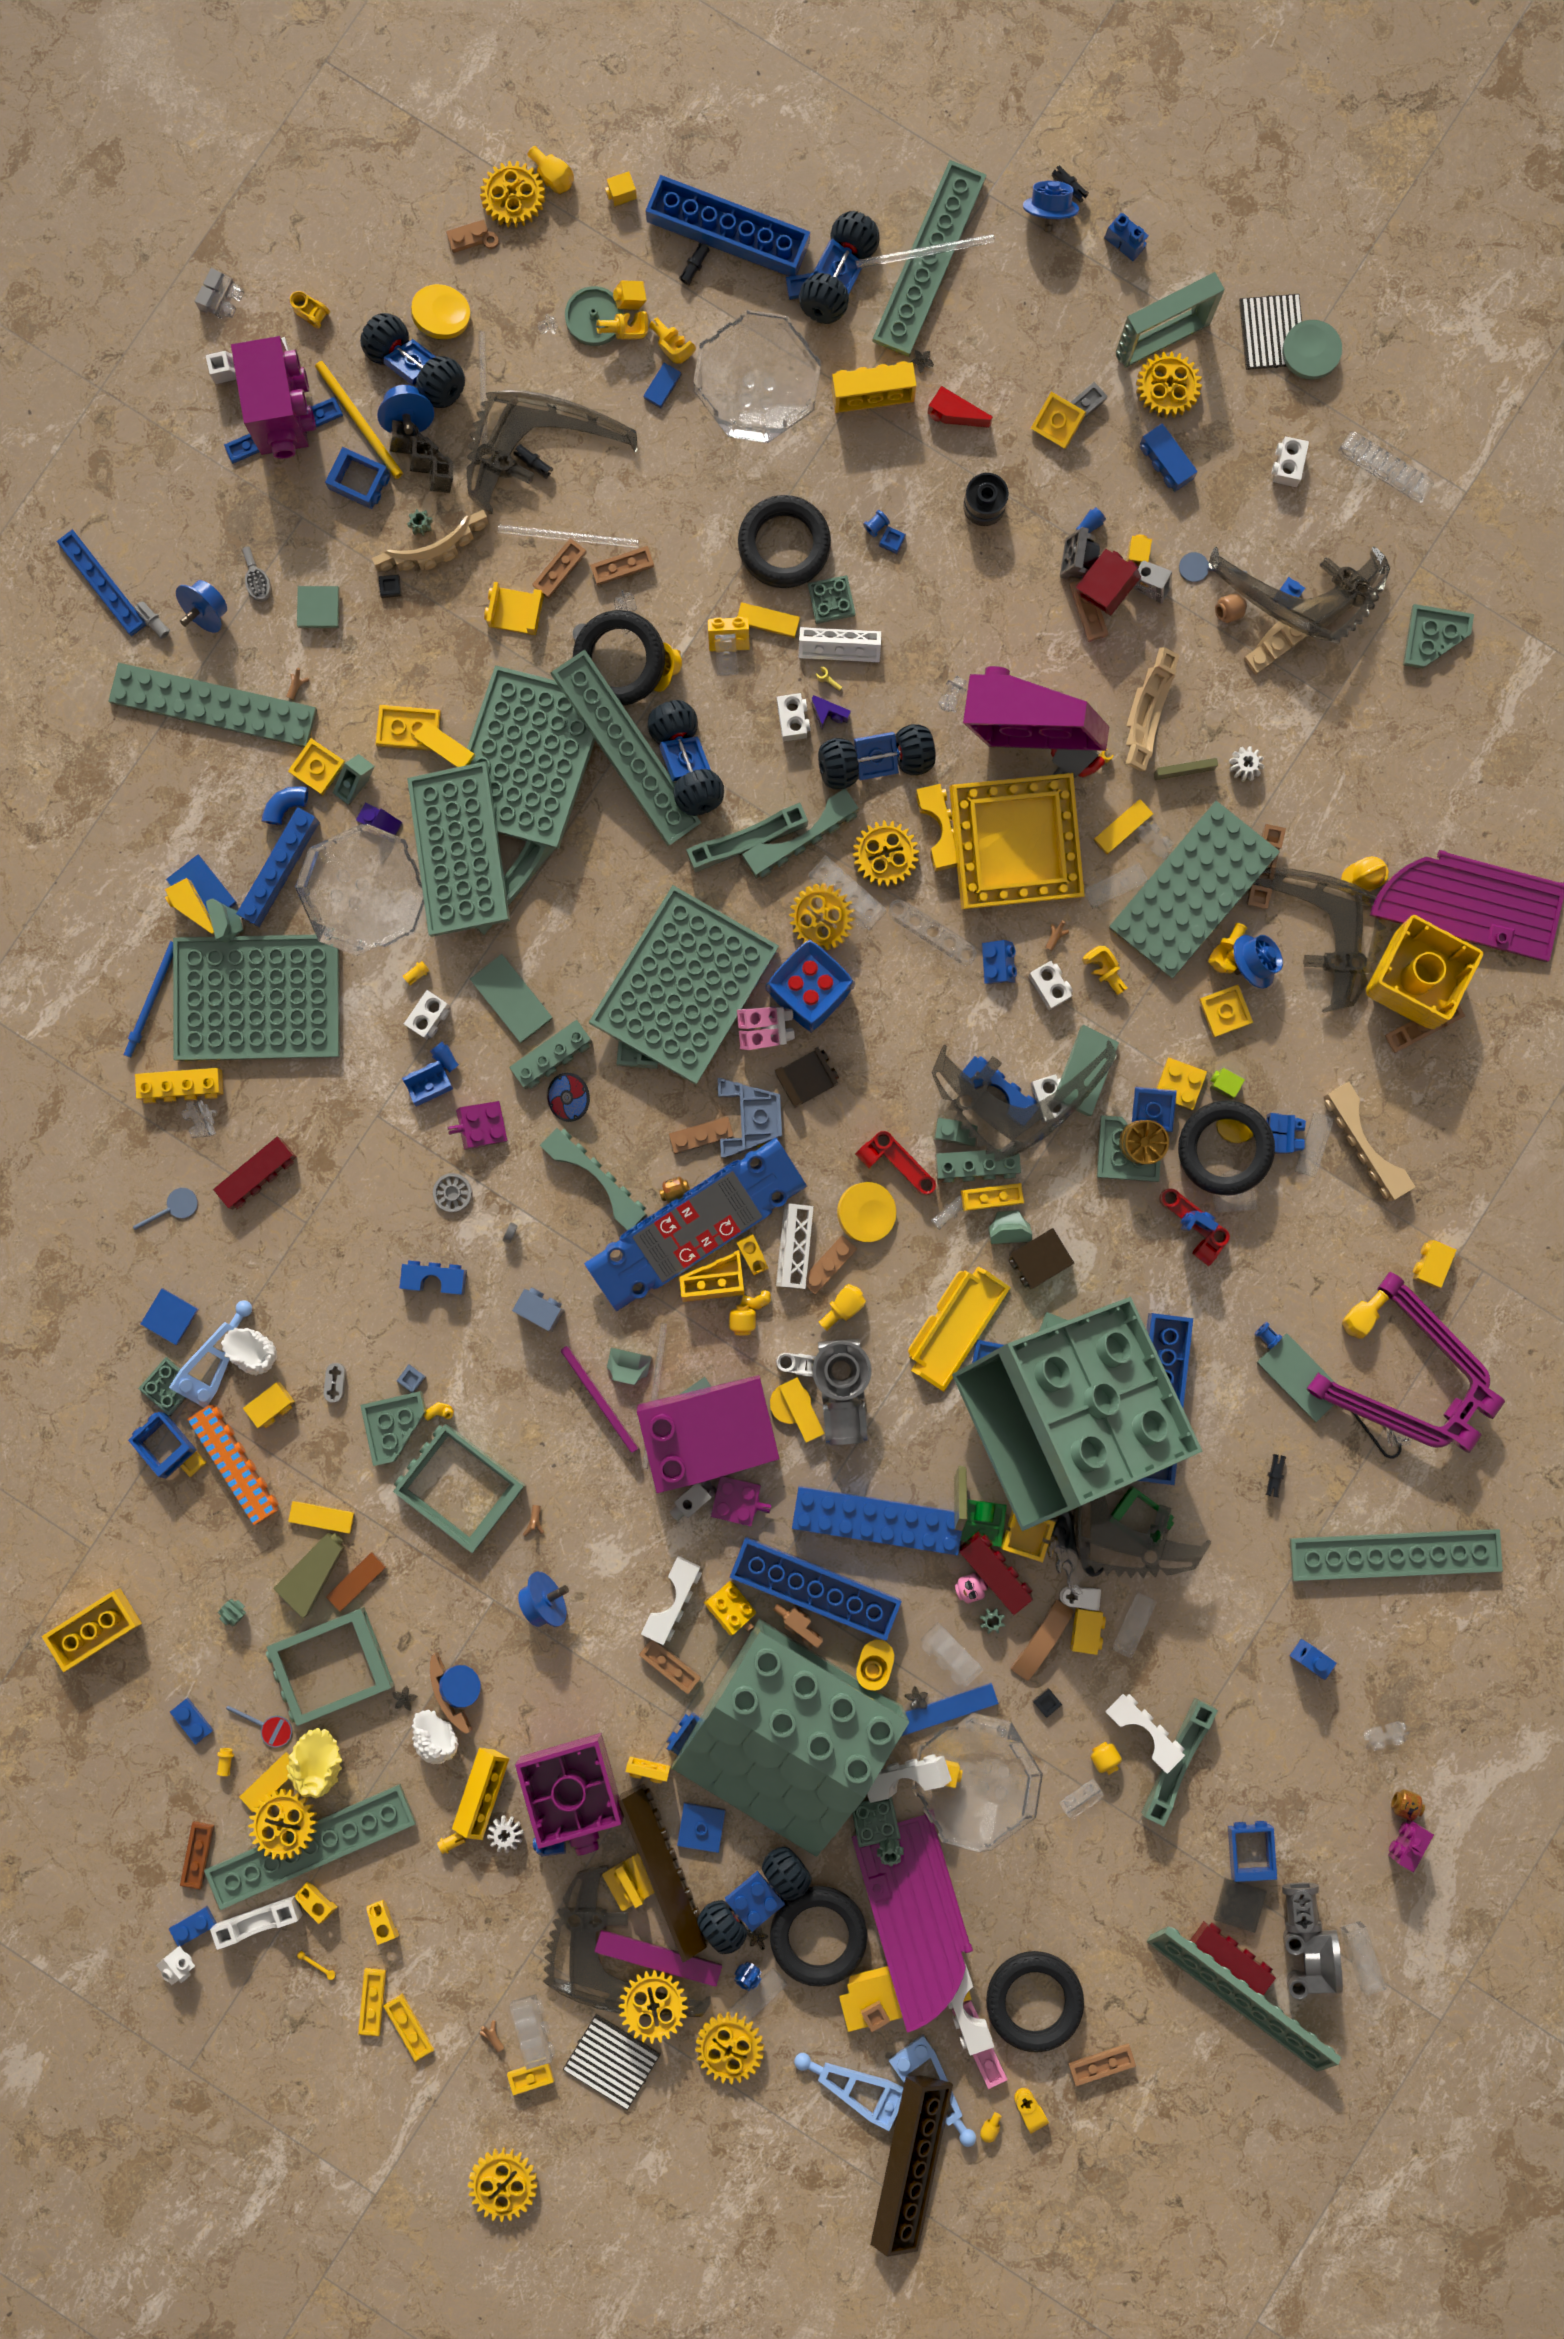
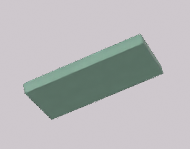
M503 954L499 955L470 978L520 1043L553 1019Z
M1082 1025L1053 1099L1084 1115L1092 1116L1119 1042Z
M1287 1333L1257 1361L1260 1367L1314 1422H1317L1334 1406V1404L1324 1399L1316 1398L1306 1390L1318 1372L1331 1382L1333 1380Z

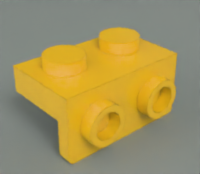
M748 618L708 619L709 651L750 650Z

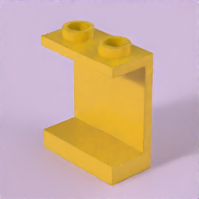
M494 582L493 588H490L488 592L490 604L489 608L486 607L484 620H486L491 628L537 635L544 599L542 590L534 589L533 593L500 588L498 582Z

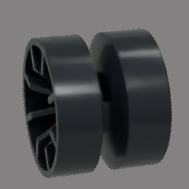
M981 473L970 480L966 488L963 509L966 517L972 523L979 526H990L1002 518L1009 496L1006 482L994 473Z

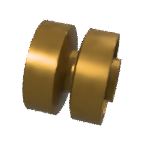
M1139 1120L1128 1124L1123 1129L1119 1145L1121 1152L1129 1161L1138 1164H1153L1161 1160L1167 1153L1169 1137L1164 1127L1159 1123L1151 1120Z

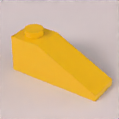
M188 878L165 889L168 895L165 898L171 908H176L215 936L209 913L193 883Z

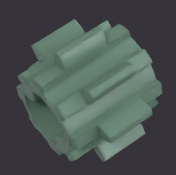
M416 509L414 514H409L411 520H409L410 522L407 525L409 528H413L412 532L414 535L421 533L424 536L425 532L432 531L430 525L433 523L432 517H428L426 510L419 512Z
M230 1599L218 1611V1614L221 1616L219 1619L225 1625L230 1624L233 1627L246 1614L243 1610L245 1606L239 1600L234 1601Z
M986 1608L987 1614L979 1616L984 1620L980 1627H987L988 1634L992 1630L999 1633L998 1628L1000 1626L1005 1627V1624L1001 1622L1005 1617L1004 1614L997 1615V1608L993 1612ZM993 1616L998 1618L997 1623H993L992 1626L987 1625L988 1618L992 1619Z
M888 1838L887 1840L880 1841L877 1856L881 1857V1863L890 1866L900 1863V1855H904L903 1847H900L899 1840Z

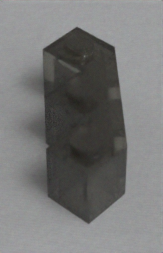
M392 420L389 435V452L410 454L409 471L430 474V491L450 493L453 482V461L448 456L445 457L439 451V447L427 436L424 437L413 422H411L412 434H406L403 421Z

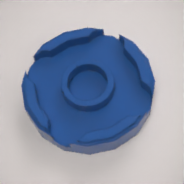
M457 1665L447 1669L440 1679L439 1691L441 1697L454 1708H464L472 1705L480 1694L481 1683L479 1677L472 1668L466 1665Z

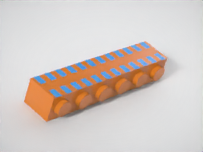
M208 1405L187 1420L252 1524H259L279 1511L277 1507L279 1503L274 1495H270L266 1490L268 1486L262 1477L259 1478L255 1470L257 1468L251 1459L248 1460L244 1455L246 1451L243 1445L234 1439L233 1435L235 1433L231 1426L224 1423L222 1419L224 1416L218 1407H214V1405Z

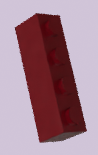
M277 1136L217 1185L213 1191L228 1209L233 1210L236 1208L237 1210L246 1203L245 1199L250 1195L255 1196L262 1190V1185L275 1180L280 1170L283 1168L286 1170L294 1164L293 1160L297 1156L283 1139Z
M978 1531L959 1547L960 1553L1008 1610L1015 1615L1033 1601L1031 1594L1033 1590L1027 1582L1022 1583L1018 1578L1020 1575L1013 1566L1008 1567L1004 1562L1006 1561L1004 1555L999 1550L995 1551L991 1547L993 1543L988 1536H982Z
M1203 1921L1190 1941L1195 1943L1197 1948L1203 1953L1211 1955L1220 1966L1228 1968L1236 1978L1245 1981L1253 1991L1264 1996L1276 1979L1272 1973L1273 1968L1264 1961L1261 1964L1256 1961V1955L1247 1948L1244 1951L1238 1947L1239 1943L1230 1935L1227 1938L1221 1934L1222 1930L1212 1922L1209 1925Z

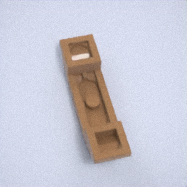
M1265 824L1262 837L1280 850L1286 828ZM1278 856L1250 887L1247 905L1268 909L1272 892L1271 885Z
M1458 1005L1453 1017L1436 1029L1431 1030L1411 1021L1384 1036L1393 1052L1396 1053L1465 1017V1014L1460 1005Z
M1056 1599L1046 1614V1618L1010 1669L1029 1681L1061 1636L1074 1610Z
M436 1652L431 1656L430 1678L436 1700L447 1718L459 1730L467 1734L472 1730L465 1711L462 1710L456 1713L454 1707L450 1706L441 1697L439 1691L440 1675L444 1674L446 1669L439 1653Z

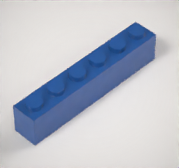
M297 807L236 914L239 917L260 928L320 823L315 816Z

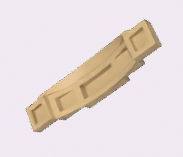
M484 510L464 517L454 531L438 542L415 550H387L373 557V563L378 572L388 571L395 564H397L400 571L410 570L415 564H419L421 570L432 569L437 563L454 559L458 555L456 547L465 546L474 539L471 531H480L489 524Z
M1344 588L1332 597L1313 599L1303 603L1282 617L1265 634L1256 649L1245 656L1244 660L1256 675L1303 639L1335 618L1340 617L1356 604Z
M1165 647L1159 648L1154 667L1148 668L1143 687L1137 688L1126 725L1131 729L1126 743L1130 750L1125 764L1139 771H1146L1149 758L1152 756L1158 722L1176 674L1179 655Z

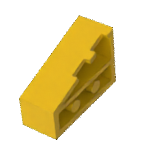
M739 1250L679 1277L683 1302L745 1295Z

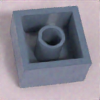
M531 1287L530 1290L524 1289L512 1311L547 1331L553 1332L564 1312V1309L561 1308L562 1303L553 1298L544 1299V1293Z

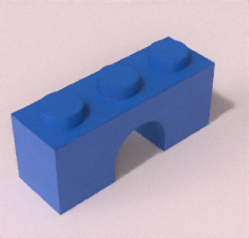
M408 1260V1264H402L399 1289L423 1291L425 1280L430 1276H437L441 1281V1293L464 1295L467 1270L461 1269L462 1265L449 1264V1268H442L441 1263L429 1262L428 1266H420V1261Z

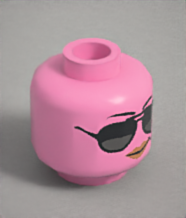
M973 1573L959 1578L955 1589L959 1600H963L968 1604L983 1599L988 1586L978 1574Z

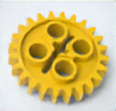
M508 161V166L506 167L503 163H500L501 169H497L494 166L493 174L487 172L489 179L483 178L485 186H480L482 192L480 198L483 201V208H486V214L491 215L492 221L498 218L499 225L505 221L508 228L511 223H514L515 228H517L518 222L525 226L526 219L533 222L532 215L538 217L537 209L543 210L541 203L545 202L543 195L546 194L545 188H542L544 184L543 180H540L539 173L534 174L533 167L528 170L526 163L520 167L519 161L516 162L515 166H512L511 161ZM509 179H515L512 183L507 182ZM525 191H530V192H531V193L528 194V195H524V194H523ZM497 194H503L499 198L495 197ZM512 206H518L515 210L510 209Z
M1171 351L1169 356L1162 352L1161 358L1155 354L1153 360L1148 358L1147 365H1142V371H1139L1137 376L1139 379L1136 381V385L1140 387L1137 388L1136 393L1141 394L1138 399L1139 401L1145 400L1144 408L1147 406L1151 407L1149 413L1157 410V417L1162 412L1165 418L1168 417L1169 413L1175 418L1177 412L1182 416L1185 409L1190 411L1191 405L1196 404V398H1199L1201 394L1199 390H1201L1202 384H1199L1202 376H1196L1199 369H1192L1195 364L1194 362L1187 363L1189 357L1182 360L1181 353L1174 357L1173 351ZM1155 372H1161L1164 376L1159 377ZM1180 373L1184 378L1180 379L1175 374ZM1159 391L1163 396H1156L1154 392ZM1174 393H1180L1182 398L1175 397Z
M883 820L882 826L875 822L874 829L868 825V833L862 830L861 835L863 838H856L857 843L860 845L853 846V849L858 851L853 853V858H858L854 862V866H861L857 872H865L863 879L870 877V884L876 880L878 881V887H880L882 882H885L886 888H888L889 882L897 886L898 879L903 883L905 881L904 875L910 877L911 873L909 870L915 871L916 867L912 863H918L919 859L913 856L918 855L919 850L913 848L918 843L911 842L914 835L907 836L909 829L907 828L902 831V824H899L896 828L894 827V821L890 823V826H887L885 820ZM895 837L898 843L893 846L889 845L887 839ZM870 843H875L879 849L872 852L868 850L867 846ZM900 847L903 848L902 851H895L896 849H898V848H900ZM883 850H886V852L889 853L888 858H886L885 855H882ZM879 856V857L875 858L874 860H869V859H868L869 857ZM900 856L904 859V863L897 865L894 863L893 858ZM880 862L884 864L885 868L882 871H877L873 865Z
M826 883L821 884L820 888L818 884H814L813 889L810 886L806 887V892H799L801 898H794L797 905L790 906V908L795 910V912L789 914L790 917H794V921H791L790 925H796L792 932L800 933L797 939L804 938L803 944L810 939L822 949L825 946L826 950H830L831 944L834 948L838 947V941L840 943L845 942L843 936L849 937L851 935L847 929L854 928L853 925L849 924L855 920L854 917L850 916V913H853L855 910L848 908L852 901L846 902L845 899L848 895L840 896L841 889L834 891V885H830L828 889ZM817 897L823 902L821 908L816 905ZM833 909L839 912V919L833 917ZM821 913L824 914V915H823V919H825V920H823V921L820 920L821 917H822V916L820 915ZM806 915H809L812 918L811 925L806 923ZM823 926L828 929V936L822 934Z
M281 1789L280 1794L277 1790H273L272 1797L269 1794H265V1801H257L260 1807L252 1808L256 1815L249 1816L250 1819L254 1820L253 1824L248 1825L249 1828H254V1831L249 1836L256 1837L252 1844L259 1843L258 1851L266 1849L264 1856H269L272 1853V1859H277L279 1855L281 1860H285L287 1855L289 1858H294V1852L297 1855L302 1854L301 1847L308 1849L309 1846L306 1841H314L310 1834L317 1832L316 1829L312 1828V1825L318 1823V1821L312 1820V1817L317 1815V1812H310L314 1805H306L308 1797L301 1799V1794L296 1793L294 1796L293 1789H289L288 1793H286V1789ZM275 1805L280 1810L277 1817L272 1814V1809ZM295 1810L300 1814L297 1822L292 1819V1813ZM266 1819H270L273 1821H283L284 1823L291 1825H298L301 1827V1829L297 1830L292 1827L283 1828V1826L279 1824L267 1823ZM269 1827H272L274 1830L272 1838L267 1836V1829ZM290 1831L294 1834L292 1843L287 1841V1834Z
M654 1970L652 1976L649 1977V1974L645 1971L643 1979L636 1975L638 1982L635 1983L630 1980L629 1982L632 1987H624L628 1994L627 1996H620L625 2001V2004H620L619 2007L623 2008L625 2012H622L619 2016L626 2017L622 2025H630L627 2032L629 2033L634 2030L635 2039L642 2035V2042H644L647 2037H650V2043L653 2044L654 2038L657 2037L661 2043L663 2035L669 2040V2032L672 2031L677 2034L675 2026H683L679 2019L687 2017L682 2013V2010L688 2009L687 2006L682 2005V2002L687 2000V1997L680 1996L684 1988L677 1990L676 1987L679 1981L671 1983L672 1975L664 1979V1972L661 1973L660 1977H657L656 1970ZM648 1987L652 1989L654 2003L659 2004V2008L656 2009L659 2022L658 2027L655 2026L652 2010L647 2009V2006L650 2005ZM659 1987H664L667 1990V1997L663 2000L658 1999L655 1995V1991ZM638 1992L644 1993L647 1997L643 2005L635 2003L634 1997ZM663 2009H669L672 2013V2018L668 2022H664L660 2018V2012ZM643 2014L651 2017V2024L648 2027H642L639 2023V2018Z
M727 2012L725 2018L719 2013L717 2020L712 2016L710 2024L704 2023V2029H700L698 2033L700 2037H697L696 2043L699 2045L696 2047L695 2052L700 2053L697 2060H703L701 2068L708 2067L706 2074L709 2075L713 2072L714 2080L720 2076L723 2084L726 2078H729L730 2084H733L735 2078L741 2083L743 2076L748 2080L750 2072L756 2073V2067L761 2065L759 2059H763L764 2053L761 2051L764 2049L765 2044L760 2043L763 2036H756L759 2028L752 2029L753 2021L747 2024L745 2022L746 2016L740 2020L738 2019V2013L735 2014L734 2018H731L729 2012ZM725 2030L730 2034V2036L725 2037L720 2033V2031ZM744 2040L748 2043L749 2046L743 2047L740 2045L739 2041ZM717 2049L721 2055H714L711 2050ZM735 2059L740 2065L735 2066L730 2060Z
M503 2147L502 2152L499 2154L495 2148L493 2156L486 2152L485 2160L481 2157L478 2159L479 2165L474 2164L472 2168L474 2172H471L469 2178L473 2181L468 2183V2187L473 2189L470 2190L468 2195L475 2196L472 2205L479 2203L477 2212L484 2209V2217L490 2213L492 2214V2221L495 2220L496 2216L500 2217L501 2222H503L504 2216H507L509 2221H512L513 2214L519 2218L521 2210L527 2212V2204L532 2205L533 2199L531 2197L536 2196L537 2191L534 2188H537L538 2182L533 2180L536 2179L537 2173H530L534 2165L527 2166L529 2158L521 2160V2152L515 2156L514 2149H511L510 2153L507 2154L505 2147ZM501 2165L506 2166L508 2172L502 2173L498 2167ZM513 2171L517 2172L508 2180L506 2186L503 2185L493 2198H489L498 2189L499 2183L503 2184ZM490 2181L493 2187L486 2188L483 2182ZM519 2181L523 2184V2187L516 2188L513 2182ZM505 2197L508 2200V2202L502 2204L498 2201L497 2198Z

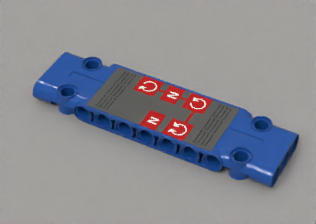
M774 1138L758 1150L748 1152L743 1160L733 1161L687 1191L683 1198L672 1201L622 1234L619 1241L609 1243L604 1251L584 1264L617 1312L635 1299L645 1297L649 1290L663 1286L768 1217L772 1213V1209L783 1206L787 1199L806 1188L807 1185L778 1139ZM759 1158L757 1166H750L752 1159ZM775 1192H781L778 1199H772V1195ZM620 1250L618 1257L613 1258L610 1256L612 1251ZM635 1284H643L640 1290H633Z

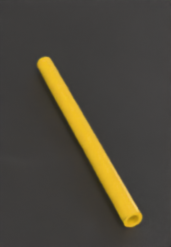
M323 361L316 363L315 368L394 478L399 479L403 472L325 363Z

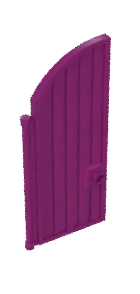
M1439 850L1437 854L1439 860L1424 857L1397 871L1382 887L1371 909L1370 916L1403 924L1412 915H1417L1463 941L1549 962L1564 899V883Z
M926 1811L922 1816L898 1823L901 1837L898 1840L900 1847H903L904 1855H900L901 1862L895 1863L893 1866L882 1864L881 1857L877 1856V1849L880 1848V1843L859 1848L857 1835L851 1837L907 2033L928 2024L949 2005L961 1985L966 1970L962 1952L970 1953L973 1951L935 1828L932 1811Z

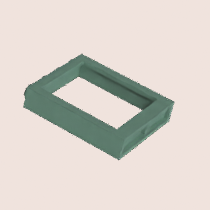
M1213 272L1127 316L1116 349L1118 361L1123 363L1126 368L1209 326L1225 290L1217 274ZM1192 308L1190 311H1188V312H1186V313H1184V314H1182V315H1180V316H1178V317H1176V318H1174V319H1172V320H1170V321H1168V322H1166V323H1164V324H1162V325H1160V326H1158V327H1156V328H1154V329H1152V330H1150V331H1148V332H1146V333L1140 335L1141 333H1143V332H1145V331H1147V330H1149V329H1151V328H1153V327H1155V326H1157V325H1159V324H1161V323H1163V322H1165V321H1167V320H1169V319H1171V318H1173V317H1175V316H1177V315L1183 313L1184 311H1186V310Z
M445 1424L443 1427L439 1425L432 1434L435 1438L431 1443L426 1442L419 1451L422 1453L417 1460L414 1458L407 1466L409 1470L404 1477L401 1475L394 1483L396 1488L393 1492L473 1553L519 1495L525 1484L448 1424ZM448 1436L510 1483L509 1487L470 1537L408 1489Z
M365 1607L267 1646V1659L270 1663H273L275 1680L281 1684L283 1689L281 1691L282 1698L285 1703L288 1702L290 1708L288 1711L289 1717L292 1722L296 1723V1726L394 1686ZM352 1622L376 1685L302 1715L278 1651Z

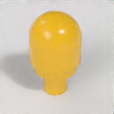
M994 2112L991 2119H987L980 2130V2137L986 2143L993 2142L1000 2131L998 2123L1002 2116Z

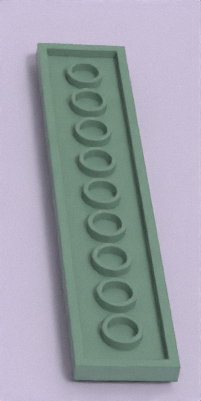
M949 160L873 336V343L910 357L986 180V174Z
M583 650L553 670L550 674L666 845H671L701 824L697 816L687 815L677 806L674 800L675 783L672 782L670 775L587 652Z
M119 662L108 700L111 704L300 747H305L310 740L317 712L316 707Z
M1500 1529L1289 1538L1293 1581L1503 1572Z
M401 1784L316 1820L318 1823L312 1825V1828L316 1829L317 1832L310 1834L314 1841H306L309 1848L304 1849L301 1847L302 1854L297 1855L294 1852V1858H289L287 1855L285 1860H281L279 1855L277 1859H272V1853L269 1856H264L266 1849L258 1851L259 1846L205 1869L204 1872L219 1909L222 1910L415 1825L416 1820ZM289 1832L287 1834V1841L292 1843L294 1834Z
M1168 1926L1149 1936L1148 1944L1318 2072L1339 2065L1342 2057L1336 2054L1332 2047L1324 2045L1315 2034L1303 2029L1298 2021L1290 2019L1284 2014L1282 2009L1270 2004L1262 1994L1256 1993L1249 1988L1245 1981L1239 1980L1232 1975L1228 1968L1216 1963L1211 1955L1199 1950L1195 1943L1182 1937L1178 1930Z

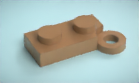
M484 219L446 231L453 253L484 244L486 248L494 249L499 243L497 234L488 232ZM492 237L495 239L493 243L487 242L488 238Z

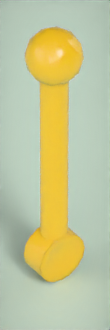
M303 1951L297 1953L298 1959L305 1960L325 1973L329 1980L335 1978L336 1973L333 1970L328 1971L305 1956Z

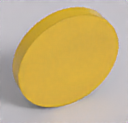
M434 284L420 289L415 294L411 305V317L416 327L427 336L436 339H452L462 334L467 328L470 319V307L466 298L456 289L446 285Z
M873 1182L857 1183L849 1187L841 1196L837 1207V1217L842 1230L850 1238L860 1242H874L885 1237L894 1226L896 1205L892 1195L883 1186Z

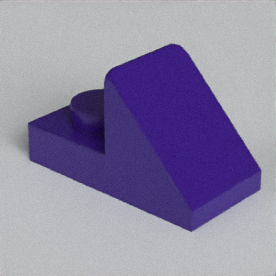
M813 695L811 704L821 729H823L828 716H831V719L837 723H848L851 714L850 710Z
M366 802L356 819L358 823L391 840L395 838L402 825L400 820L385 810H379Z

